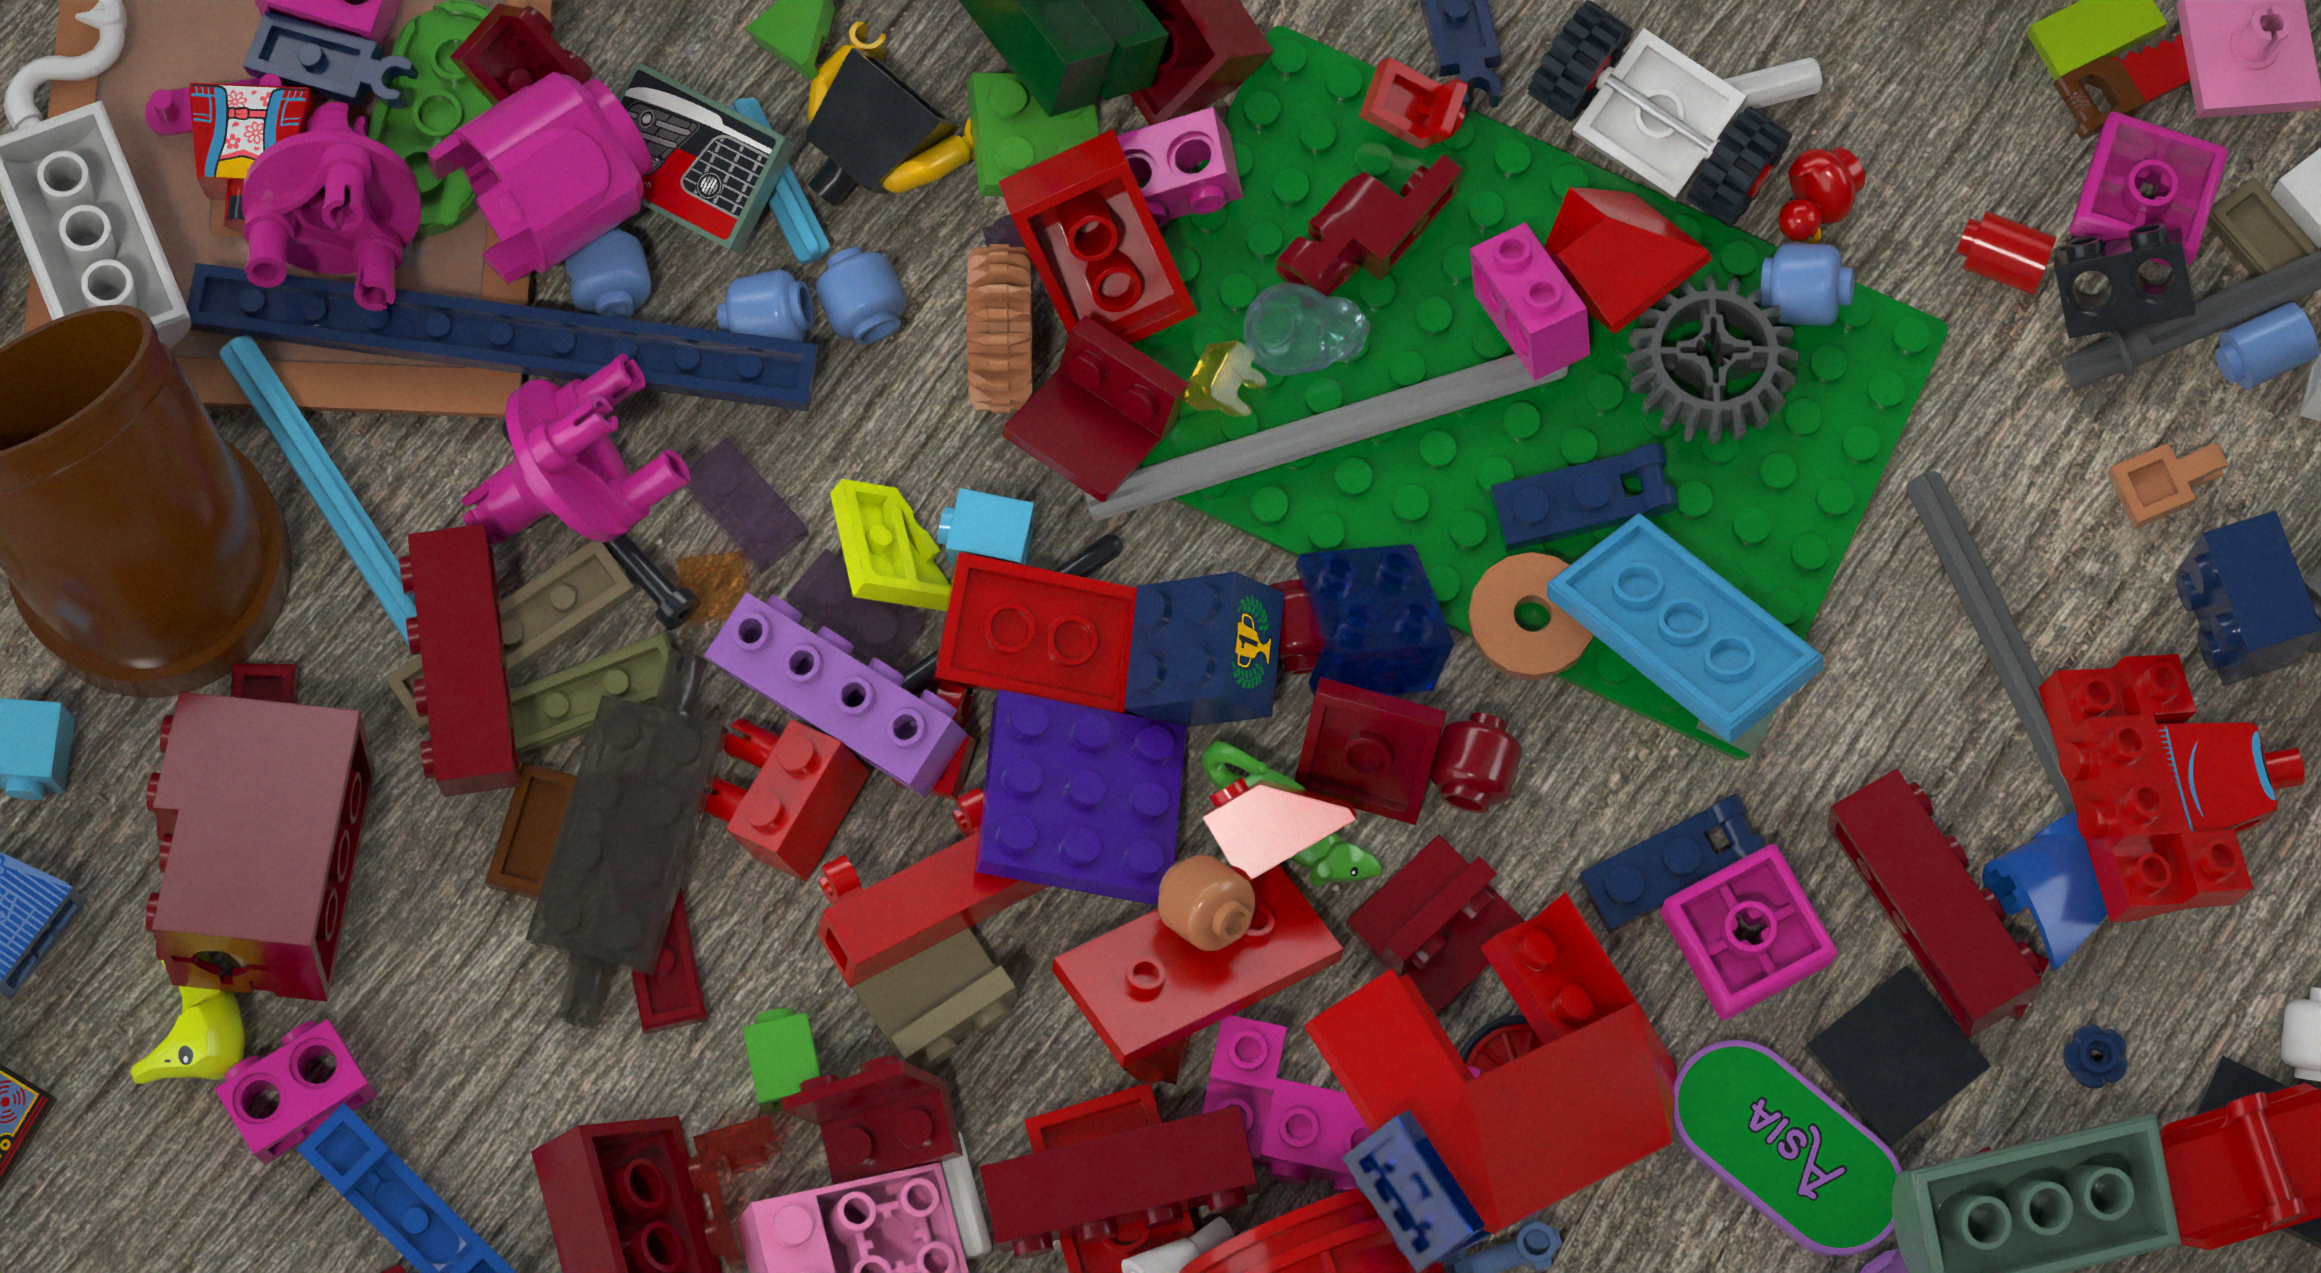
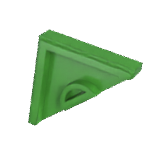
M778 0L745 29L756 45L809 80H813L819 73L815 67L820 44H826L836 8L832 0Z

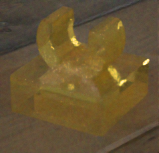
M1238 340L1208 344L1188 381L1189 386L1183 401L1198 411L1221 409L1225 414L1232 417L1250 415L1252 408L1240 401L1237 391L1241 383L1250 389L1264 388L1267 381L1263 374L1254 368H1249L1257 353Z

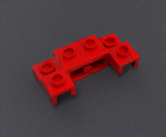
M2178 654L2126 656L2112 668L2059 670L2038 687L2059 754L2060 771L2069 786L2077 813L2078 830L2085 839L2110 923L2139 921L2156 915L2185 909L2229 906L2235 904L2253 890L2234 829L2190 832L2157 727V724L2184 723L2197 712Z

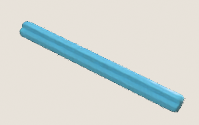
M245 335L232 339L220 350L221 360L409 647L406 618L417 616L414 593L406 595L404 593L399 562L253 338Z

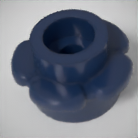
M2094 1024L2082 1026L2073 1033L2072 1043H2068L2064 1048L2063 1060L2065 1067L2078 1083L2087 1088L2099 1089L2105 1083H2116L2124 1076L2128 1067V1060L2124 1058L2127 1046L2121 1035L2112 1029L2101 1030L2098 1025ZM2097 1050L2101 1052L2102 1060L2100 1062H2095L2091 1059L2092 1051Z

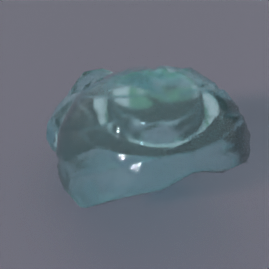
M1279 283L1263 289L1249 304L1243 323L1245 347L1255 364L1279 376L1313 372L1328 368L1333 362L1355 358L1364 347L1366 336L1371 329L1369 320L1359 310L1355 302L1336 296L1328 298L1317 290L1299 283Z

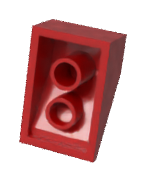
M1114 129L998 181L1009 213L1068 336L1071 329L1086 315L1128 344H1132L1197 314Z

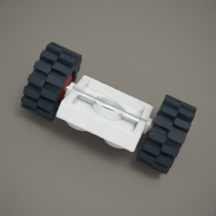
M1585 2L1583 7L1580 6L1576 10L1573 18H1569L1565 23L1561 34L1557 35L1551 43L1552 47L1549 52L1545 53L1540 61L1541 66L1535 70L1531 78L1533 81L1528 86V95L1569 122L1576 119L1582 109L1585 110L1572 129L1573 135L1675 203L1701 167L1702 171L1695 177L1692 188L1687 194V201L1726 227L1731 228L1739 220L1740 216H1743L1748 210L1752 200L1756 199L1763 185L1772 176V171L1778 166L1783 158V153L1790 144L1789 141L1792 139V133L1751 106L1745 108L1744 112L1738 115L1747 102L1746 95L1645 28H1643L1621 59L1624 53L1622 50L1630 41L1629 36L1632 34V27L1594 2ZM1621 59V61L1619 62V64H1618V65L1616 66V68L1614 69L1613 67H1614L1615 63H1617V62Z

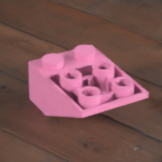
M940 1162L751 1202L737 1219L749 1273H969Z

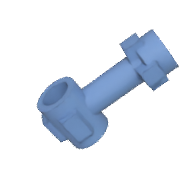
M1534 1218L1520 1223V1232L1517 1239L1467 1255L1461 1244L1446 1249L1447 1256L1441 1257L1440 1261L1445 1273H1500L1520 1265L1533 1269L1535 1273H1540L1551 1269V1260L1554 1252L1561 1247L1562 1241L1557 1229H1551L1546 1224L1537 1222Z

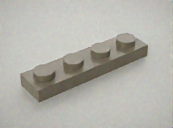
M589 542L500 601L508 678L636 594L633 585L602 542ZM418 655L384 679L419 731L424 735L430 731L428 716H418L413 689V679L424 678L422 657Z

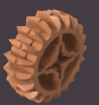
M990 244V247H974L968 256L966 340L969 401L977 411H992V414H1012V411H1018L1034 394L1033 265L1029 252L1025 247L1010 246V244Z

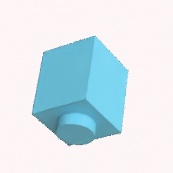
M959 488L955 508L944 506L937 536V543L946 545L948 566L954 567L956 555L959 552L1026 565L1036 523L1034 503Z
M0 698V787L5 789L7 796L23 800L44 799L45 792L65 793L75 718L61 702Z

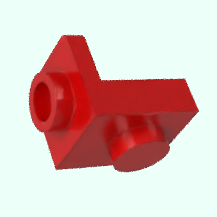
M1388 57L1378 62L1359 117L1421 150L1451 138L1457 132L1466 112V107L1462 102L1468 84L1456 78L1441 85L1397 60Z

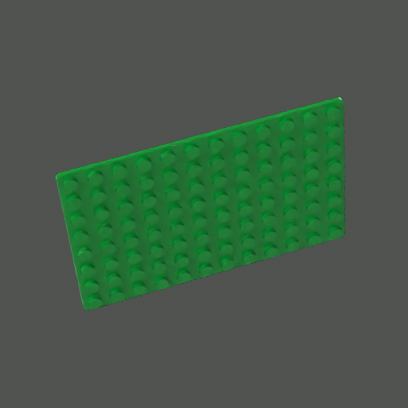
M1275 26L1265 38L1274 53L1248 79L1243 81L1223 120V123L1230 132L1243 198L1228 202L1222 209L1213 213H1191L1174 218L1163 236L1197 314L1130 345L1189 383L1172 431L1136 470L1515 354L1474 296L1470 248L1523 223L1528 225L1544 248L1569 187L1632 192L1707 249L1712 260L1687 279L1697 292L1701 291L1704 278L1711 274L1716 281V290L1726 291L1730 280L1737 278L1740 282L1738 295L1747 299L1752 291L1759 288L1761 290V274L1764 259L1774 258L1779 247L1732 226L1728 228L1710 216L1681 203H1675L1663 195L1470 109H1467L1461 126L1451 138L1420 150L1359 117L1376 67L1287 27ZM1442 154L1462 168L1459 192L1381 282L1361 267L1357 273L1331 292L1322 304H1315L1301 297L1277 275L1275 270L1278 265L1275 262L1297 236L1309 240L1307 233L1308 221L1319 212L1340 186L1349 179L1362 172H1366L1404 199L1400 196V192L1414 171L1422 165L1430 169ZM1203 160L1196 173L1202 171L1210 160ZM1855 282L1852 306L1840 305L1839 315L1830 326L1784 325L1777 322L1774 327H1792L1794 335L1791 343L1786 347L1798 353L1796 366L1788 370L1796 377L1792 391L1782 393L1786 400L1780 413L1766 411L1769 420L1766 427L1760 431L1746 422L1745 437L1738 442L1730 436L1727 428L1722 429L1719 443L1712 446L1707 440V430L1697 429L1693 441L1686 442L1683 439L1685 425L1680 422H1676L1669 431L1663 432L1662 428H1660V423L1664 411L1661 409L1653 414L1644 415L1641 407L1649 393L1634 394L1631 392V379L1638 373L1628 370L1625 367L1627 354L1635 351L1628 344V339L1632 329L1642 328L1638 321L1639 316L1614 334L1587 312L1590 355L1568 365V374L1564 378L1171 499L1472 638L1467 620L1472 593L1487 569L1508 556L1530 552L1554 556L1568 565H1572L1622 526L1618 525L1506 552L1490 496L1491 485L1627 454L1645 445L1660 444L1663 446L1668 464L1663 468L1667 485L1674 486L1679 507L1672 512L1648 518V520L1804 641L1945 341L1948 328L1942 320ZM1677 286L1676 288H1674V289H1673L1671 292H1669V293H1671L1673 296H1675V297L1678 299V296H1677L1678 286ZM1760 303L1759 309H1760L1761 311L1767 309V308H1763L1762 305H1761V303ZM1656 304L1652 305L1650 308L1657 309ZM1700 320L1685 324L1673 331L1665 339L1661 347H1676L1677 341H1687L1697 337L1700 329ZM1724 323L1726 331L1732 337L1739 340H1750L1737 328ZM1709 339L1703 356L1708 358L1709 367H1712L1713 381H1715L1721 364L1715 362L1714 354L1711 353ZM1747 373L1746 379L1728 382L1723 392V401L1739 397L1748 392L1760 380L1762 373ZM1672 380L1684 392L1700 399L1699 392L1694 385L1683 380ZM1639 477L1621 481L1626 498L1643 492ZM1534 602L1524 603L1514 611L1515 621L1519 627L1526 631H1540L1547 627L1550 622L1547 610ZM1593 635L1591 644L1577 664L1565 672L1563 670L1553 675L1735 760H1745L1750 756V754L1695 728L1699 721L1695 715L1595 635Z

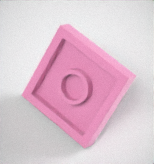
M2304 0L2178 1L2176 8L2197 119L2316 110L2321 104V84Z

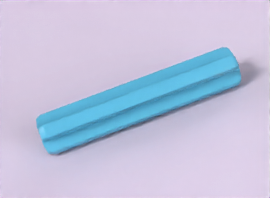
M740 98L728 107L772 130L759 102L755 98ZM787 161L767 203L797 262L800 264H812L821 260L823 256L830 252V243Z

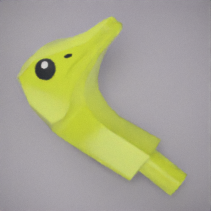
M206 951L195 953L200 959L215 965ZM178 986L182 996V1014L178 1016L169 1035L149 1055L132 1066L130 1073L136 1084H145L163 1078H203L211 1080L225 1078V1073L243 1060L246 1040L241 1010L233 992Z

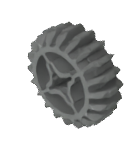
M1710 274L1704 278L1702 289L1699 292L1686 279L1678 285V299L1671 293H1668L1655 303L1657 309L1648 308L1639 315L1638 321L1642 328H1635L1630 332L1628 344L1635 351L1627 354L1625 367L1632 372L1638 373L1631 379V392L1634 394L1649 393L1641 407L1644 415L1653 414L1661 409L1664 411L1660 423V428H1662L1663 432L1669 431L1676 422H1680L1685 425L1683 439L1686 442L1693 441L1697 429L1707 430V440L1713 446L1719 443L1722 429L1727 428L1730 436L1738 442L1745 437L1746 422L1760 431L1766 427L1769 420L1766 411L1772 413H1780L1786 402L1782 393L1792 391L1796 377L1788 370L1796 366L1798 353L1786 347L1791 343L1794 335L1792 327H1774L1780 316L1779 305L1769 307L1763 311L1759 309L1763 297L1760 288L1752 291L1746 299L1738 295L1740 282L1737 278L1730 280L1726 291L1716 290V281ZM1700 320V329L1697 337L1692 340L1677 341L1676 347H1661L1665 339L1673 331L1685 324ZM1724 323L1737 328L1750 340H1739L1732 337L1726 331ZM1709 339L1711 353L1714 354L1715 362L1721 364L1715 381H1713L1712 367H1709L1708 358L1703 356ZM1747 373H1762L1760 380L1748 392L1739 397L1723 401V392L1728 382L1746 379ZM1672 380H1683L1694 385L1699 392L1700 399L1684 392Z

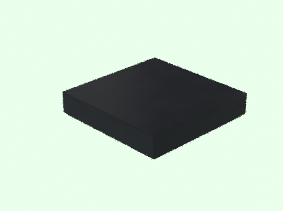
M1907 966L1903 967L1806 1044L1804 1048L1874 1134L1889 1149L1991 1067Z

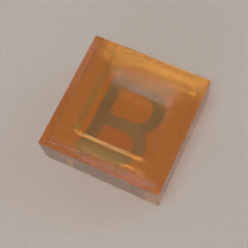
M733 552L678 558L680 587L690 588L700 599V606L689 614L690 616L686 618L687 622L685 625L728 620L746 593L742 553Z

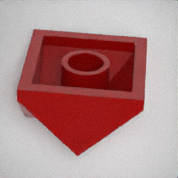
M1569 187L1544 247L1545 251L1586 306L1587 312L1614 334L1712 260L1707 249L1634 193Z

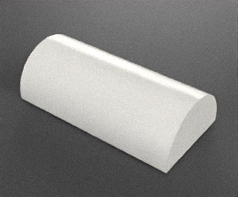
M100 100L1 135L0 192L52 321L93 307L129 305L141 309L150 317L157 329L159 340L169 349L181 341L191 327L190 315L102 101Z

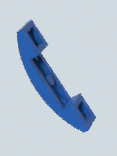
M344 1102L296 1149L420 1273H516Z

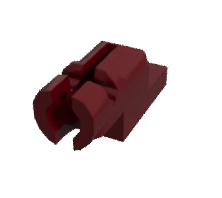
M1442 154L1430 169L1422 165L1414 171L1400 192V196L1404 199L1366 172H1362L1349 179L1340 186L1319 212L1308 221L1307 233L1309 240L1297 236L1275 261L1278 263L1275 268L1277 275L1301 297L1315 304H1322L1331 292L1357 273L1361 267L1381 282L1459 192L1462 168Z

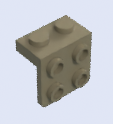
M969 927L852 987L900 1061L920 1067L923 1065L925 1069L932 1068L951 1056L958 1049L956 1043L978 1029L980 1033H984L1002 1023L1012 1014L1013 1010L1010 1007L1018 1003L1014 983L1001 965L997 968L994 966Z

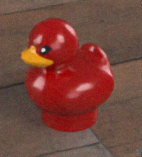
M1837 147L1831 151L1812 148L1798 154L1788 169L1789 184L1796 199L1787 202L1780 210L1778 216V225L1782 234L1792 241H1806L1809 244H1816L1821 238V224L1831 225L1843 221L1852 211L1855 194L1861 191L1865 185L1864 169L1853 153L1845 148Z

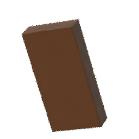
M523 762L520 770L521 786L514 789L485 884L491 889L549 904L587 782L583 777Z

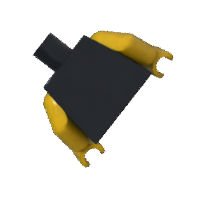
M862 21L855 22L849 30L850 46H841L817 69L819 73L811 80L807 111L810 125L806 131V138L824 153L828 159L808 185L821 198L836 207L842 202L856 182L870 192L884 195L889 192L901 194L943 178L966 164L969 159L975 160L971 119L969 118L966 121L962 137L953 135L958 126L882 63L887 52L886 34L882 33L874 43H863L868 32L867 23Z

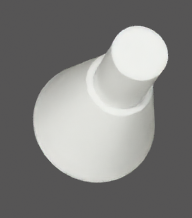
M1217 1217L1188 1239L1184 1237L1122 1260L1123 1273H1178L1200 1255L1233 1238V1230L1222 1217Z

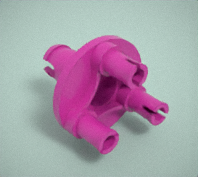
M340 102L326 103L316 108L311 114L305 133L296 134L274 143L254 160L247 171L242 191L244 239L249 244L245 274L249 273L247 274V279L254 285L271 288L280 285L285 280L287 275L286 263L300 269L318 273L348 274L357 272L354 289L355 302L366 310L387 309L386 302L392 305L395 300V271L401 265L403 250L410 244L419 227L422 204L421 190L414 173L400 156L385 145L367 138L369 132L364 116L358 117L355 120L353 131L347 122L348 104Z
M620 354L614 361L584 381L575 378L561 388L549 381L535 379L526 382L514 390L507 400L505 410L507 431L515 452L512 462L485 479L478 488H472L463 497L461 502L464 506L477 505L475 509L469 510L462 516L466 526L484 523L493 546L505 543L509 539L508 537L522 532L546 515H557L565 524L580 535L597 542H610L649 516L652 505L675 490L688 485L691 477L687 465L671 449H666L657 458L629 475L619 452L608 436V433L617 430L619 424L617 416H611L604 420L605 416L614 411L612 407L645 387L644 374L638 364L633 359L629 361L627 354Z

